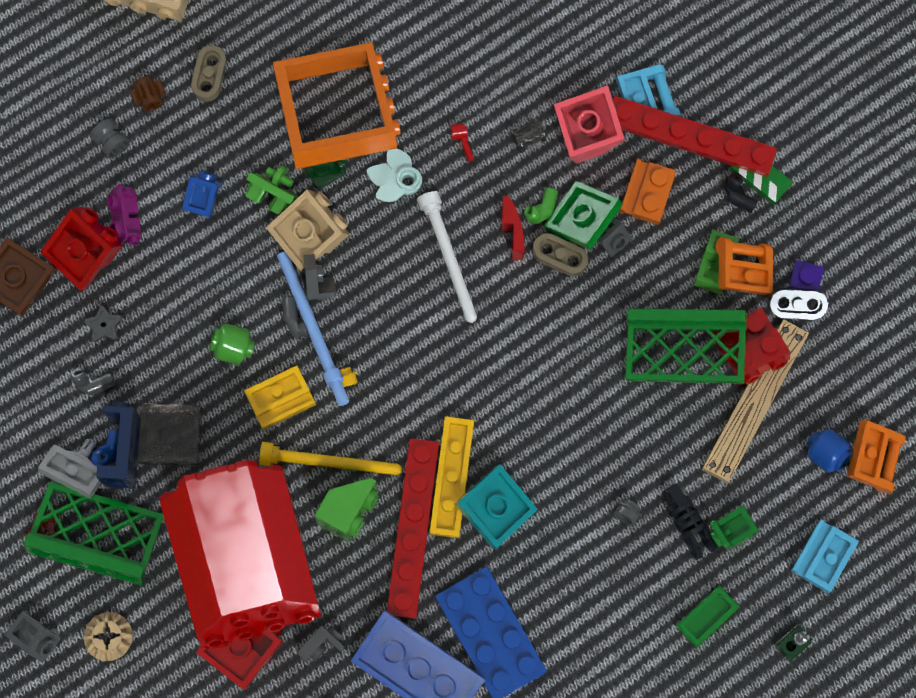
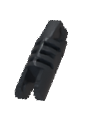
M677 484L664 490L663 495L668 504L666 510L673 519L693 558L698 560L703 556L701 547L694 536L697 533L708 551L713 552L717 550L718 545L713 540L706 524H704L690 497H685Z

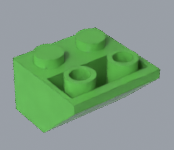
M368 478L330 489L314 515L317 525L349 542L352 536L357 538L365 524L363 516L366 510L371 512L380 497L378 496L379 491L377 490L376 480Z

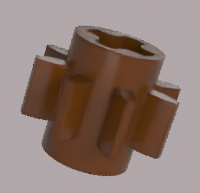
M145 76L136 80L133 83L135 90L129 92L135 107L139 108L142 106L146 112L160 108L163 105L162 98L167 97L161 80L154 81L152 76Z

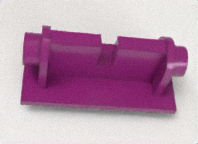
M118 184L107 197V208L111 211L112 217L110 228L119 234L118 241L121 244L128 241L129 245H137L140 243L139 239L142 238L140 219L129 218V214L137 215L139 213L137 194L133 192L132 187L122 189V184Z

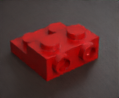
M88 207L70 209L40 251L80 291L88 288L99 271L104 267H108L123 246L118 241L119 234L110 227H103L97 221L99 215Z
M762 307L747 315L744 382L746 384L757 381L762 376V373L770 369L772 371L781 369L790 360V350L777 328H774ZM727 332L719 340L731 350L739 342V332ZM715 343L721 357H723L726 352ZM737 350V351L734 353V355H735L737 358H738L739 350ZM730 357L725 361V364L732 376H738V364Z
M264 631L256 633L252 638L246 640L234 639L226 641L223 645L216 648H202L200 646L196 653L240 688L246 690L284 641L279 638L282 633L281 631Z

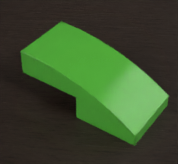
M712 229L694 286L721 295L723 289H718L719 254L716 252V243L720 237L730 238L732 242H739L740 238Z

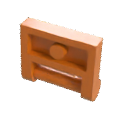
M720 237L717 240L716 252L719 254L718 289L759 295H770L773 292V248L770 244L761 243L757 246L732 242L730 238ZM733 253L757 257L759 263L733 260Z
M868 420L860 421L847 477L874 487L880 492L892 494L895 486L892 481L900 447L904 446L906 436ZM887 443H889L888 451H887V455H886V459H885V463H884V467H883L882 476H881V478H880V473H881V469H882V465H883V460H884V456H885V452H886V448H887Z

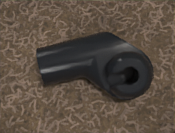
M731 174L724 184L728 201L752 214L758 201L744 195L742 188L743 178L741 175Z

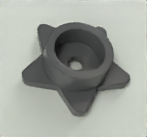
M100 306L97 315L85 319L84 322L93 330V342H97L102 338L117 340V325L123 318L120 315H110L104 306ZM106 323V327H101V324Z

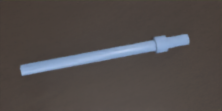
M281 252L277 255V258L324 369V380L327 386L331 387L338 406L346 405L349 403V399L342 384L344 381L340 369L336 368L291 259L286 252Z

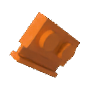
M637 158L620 213H626L634 218L659 225L676 170L651 162L646 163Z

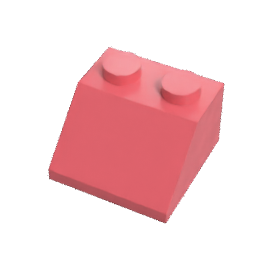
M608 85L554 104L569 157L575 164L601 156L625 141Z

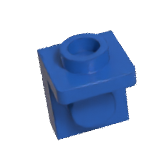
M200 171L199 174L190 176L182 210L211 217L218 189L222 187L223 181L216 179V174L206 171Z

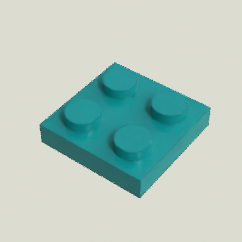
M500 464L495 466L455 503L457 508L492 549L498 548L538 510Z

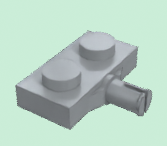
M86 439L79 451L75 452L67 451L54 444L39 465L38 471L46 477L91 499L101 484L96 478L97 466L88 459L97 445L93 441L90 442V439Z

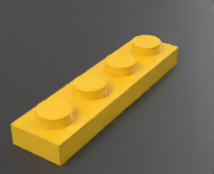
M445 417L430 535L459 538L462 512L455 503L465 495L474 420Z

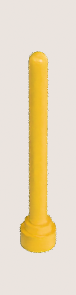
M262 442L259 465L263 466L278 464V461L390 475H399L402 472L401 465L397 463L280 450V447L274 446V443Z

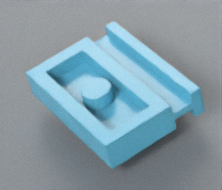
M820 519L792 567L791 572L798 574L804 580L829 594L859 541Z

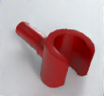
M464 124L451 125L452 140H461L467 161H474L475 159L469 146L467 127Z

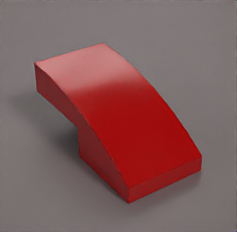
M503 196L501 232H512V260H523L525 246L521 220L510 197Z

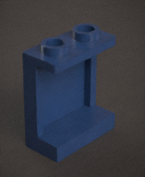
M112 402V406H103V413L111 423L119 424L116 466L97 465L96 478L108 488L136 489L142 419L136 410L130 407L129 403Z

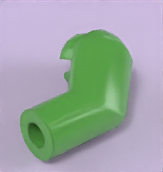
M546 188L542 203L533 207L528 206L525 209L524 216L529 223L539 224L549 219L555 210L558 191Z

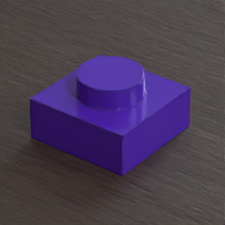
M796 260L788 288L815 289L819 291L824 267Z

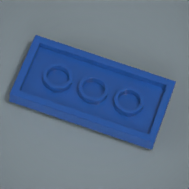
M488 567L481 569L435 596L477 673L486 678L483 683L491 698H504L547 673L545 666Z
M387 610L383 611L351 660L353 664L403 698H474L486 679Z

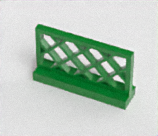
M627 310L626 381L744 384L746 329L748 322L745 310ZM635 331H648L654 337L642 349L634 342ZM653 331H661V332L656 335ZM669 331H677L683 339L670 349L661 338ZM682 331L690 332L687 335H685ZM697 332H706L712 340L700 350L690 339ZM727 332H739V342L731 350L719 340ZM659 342L667 353L654 363L646 352L655 343ZM687 342L697 353L684 364L676 356L675 352ZM717 343L726 354L713 364L704 353ZM634 347L639 351V352L636 353L635 355H634ZM737 350H739L738 358L734 355ZM643 355L652 367L644 374H633V363ZM672 356L682 367L674 374H665L659 367ZM702 357L711 368L703 375H695L689 367L698 358ZM731 357L738 364V376H725L718 368ZM655 370H657L660 374H652V373H653ZM686 370V372H687L689 375H681V374Z
M49 482L31 532L27 534L23 545L28 554L142 586L164 516L162 513L95 494L89 499L64 485ZM54 491L67 495L70 501L69 504L55 511L50 503ZM87 501L95 503L99 511L83 519L77 506ZM49 507L51 513L45 515ZM73 508L80 521L63 528L57 516ZM115 509L124 511L128 520L112 527L105 514ZM129 513L135 514L136 516L131 518ZM102 516L108 530L92 537L86 524ZM144 517L156 520L153 530L143 535H140L134 523ZM54 518L60 531L50 536L40 534L39 530L42 523ZM131 525L137 538L121 545L115 532ZM83 526L89 539L80 544L70 542L67 533ZM111 534L118 547L109 552L100 551L96 541ZM64 536L65 540H61L58 538ZM149 538L148 544L146 546L144 540ZM141 543L145 553L142 561L138 562L129 559L124 550ZM92 544L94 549L86 546ZM121 552L123 557L117 556L116 554Z

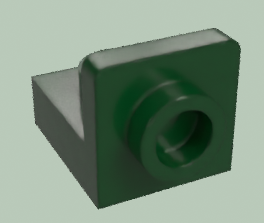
M344 159L305 167L303 170L317 191L347 174L345 163L348 160Z

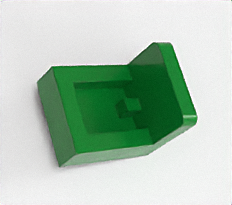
M743 505L720 520L710 522L713 528L710 532L713 540L718 547L723 545L728 550H732L760 532Z

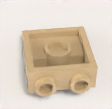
M306 190L266 227L298 269L305 272L303 255L315 254L317 261L323 254L330 253L350 235L345 229L348 226L347 221L339 213L334 215L328 208L331 202L320 191L316 193L315 191Z

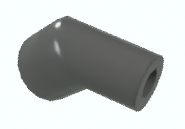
M80 368L75 369L71 373L72 385L88 395H95L116 386L111 372L98 378L85 373V370Z

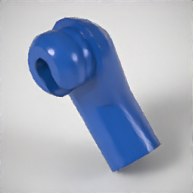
M110 430L106 444L93 452L91 460L95 466H107L116 461L118 431Z

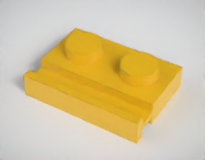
M298 366L292 367L244 390L262 430L316 405Z

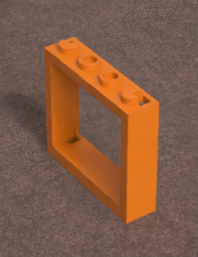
M373 42L273 62L296 169L397 149L396 135L401 134L398 120H392L391 114L395 113L392 96L386 97L385 92L389 91L386 74H380V70L384 69L381 53H375ZM369 65L384 127L302 143L289 81Z

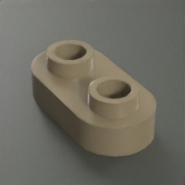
M206 46L200 50L197 56L191 87L194 96L200 101L209 102L216 99L221 90L227 60L224 51L218 46ZM210 60L218 61L214 66L208 65ZM204 86H211V89L209 91H202V88Z
M549 233L538 236L534 241L533 255L540 263L569 276H578L585 271L588 264V255L583 248ZM549 247L551 248L552 252L550 254H544L542 252V248ZM575 259L578 265L570 266L568 260Z

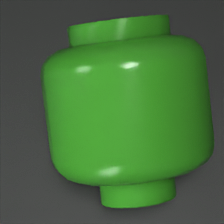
M222 324L219 329H214L209 350L213 351L215 359L239 365L245 357H251L255 341L250 340L248 329L231 324Z

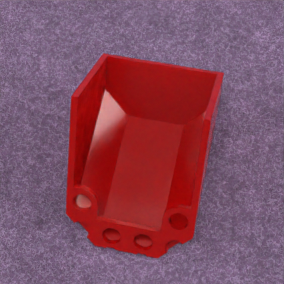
M244 460L235 464L205 470L204 472L185 475L177 482L178 488L175 491L165 492L159 498L195 633L202 648H216L223 645L226 641L234 639L246 640L252 638L256 633L264 631L276 632L282 630L287 625L294 623L307 624L315 618L321 617L299 520L282 466L270 465L260 468L256 461Z

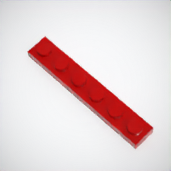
M618 96L613 98L623 131L765 177L770 173L777 150L776 147Z
M410 439L387 605V611L397 618L412 620L417 618L439 442Z

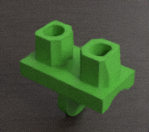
M284 165L280 166L278 170L268 167L265 174L272 177V181L259 173L254 174L252 172L249 173L246 179L250 181L245 196L254 202L261 203L267 192L273 194L275 197L268 209L277 215H280L299 197L281 186L284 184L291 188L294 183L293 179L287 177L289 168Z

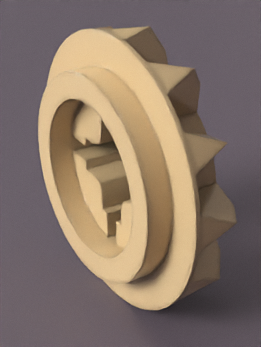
M112 612L95 615L86 625L83 636L86 650L93 657L102 661H113L122 657L130 648L133 639L132 628L129 622L120 614ZM107 624L110 632L117 635L120 634V636L110 639L108 649L104 640L96 638V636L105 633Z

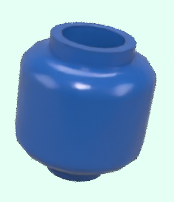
M826 429L821 433L818 431L814 432L806 444L809 447L807 454L809 460L827 473L835 470L840 472L852 456L850 443L832 429Z

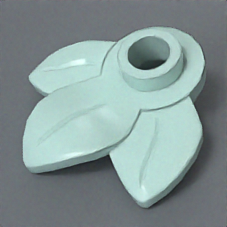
M400 149L387 150V163L375 165L367 169L370 180L379 187L376 199L384 202H394L403 195H412L418 192L422 186L420 172L412 167L410 156ZM410 178L413 180V183L405 185L403 180Z

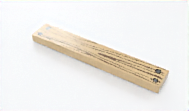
M784 319L777 330L790 350V360L781 369L776 371L770 369L762 373V376L757 381L747 384L702 468L703 471L727 484L730 482L809 334Z

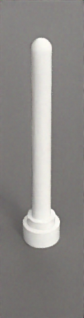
M438 191L425 193L417 198L418 205L425 215H429L464 316L469 323H473L476 321L477 315L439 212L441 210L440 205L442 204Z

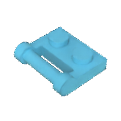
M656 65L617 76L616 83L622 98L657 109L648 83L649 79L654 80L664 112L681 117L679 108H675L665 79L666 71L664 65Z

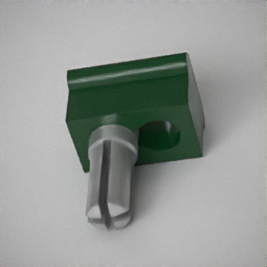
M795 624L774 643V646L788 662H791L812 643L811 640L813 639L801 625L797 626ZM787 642H791L794 645L792 651L787 650Z

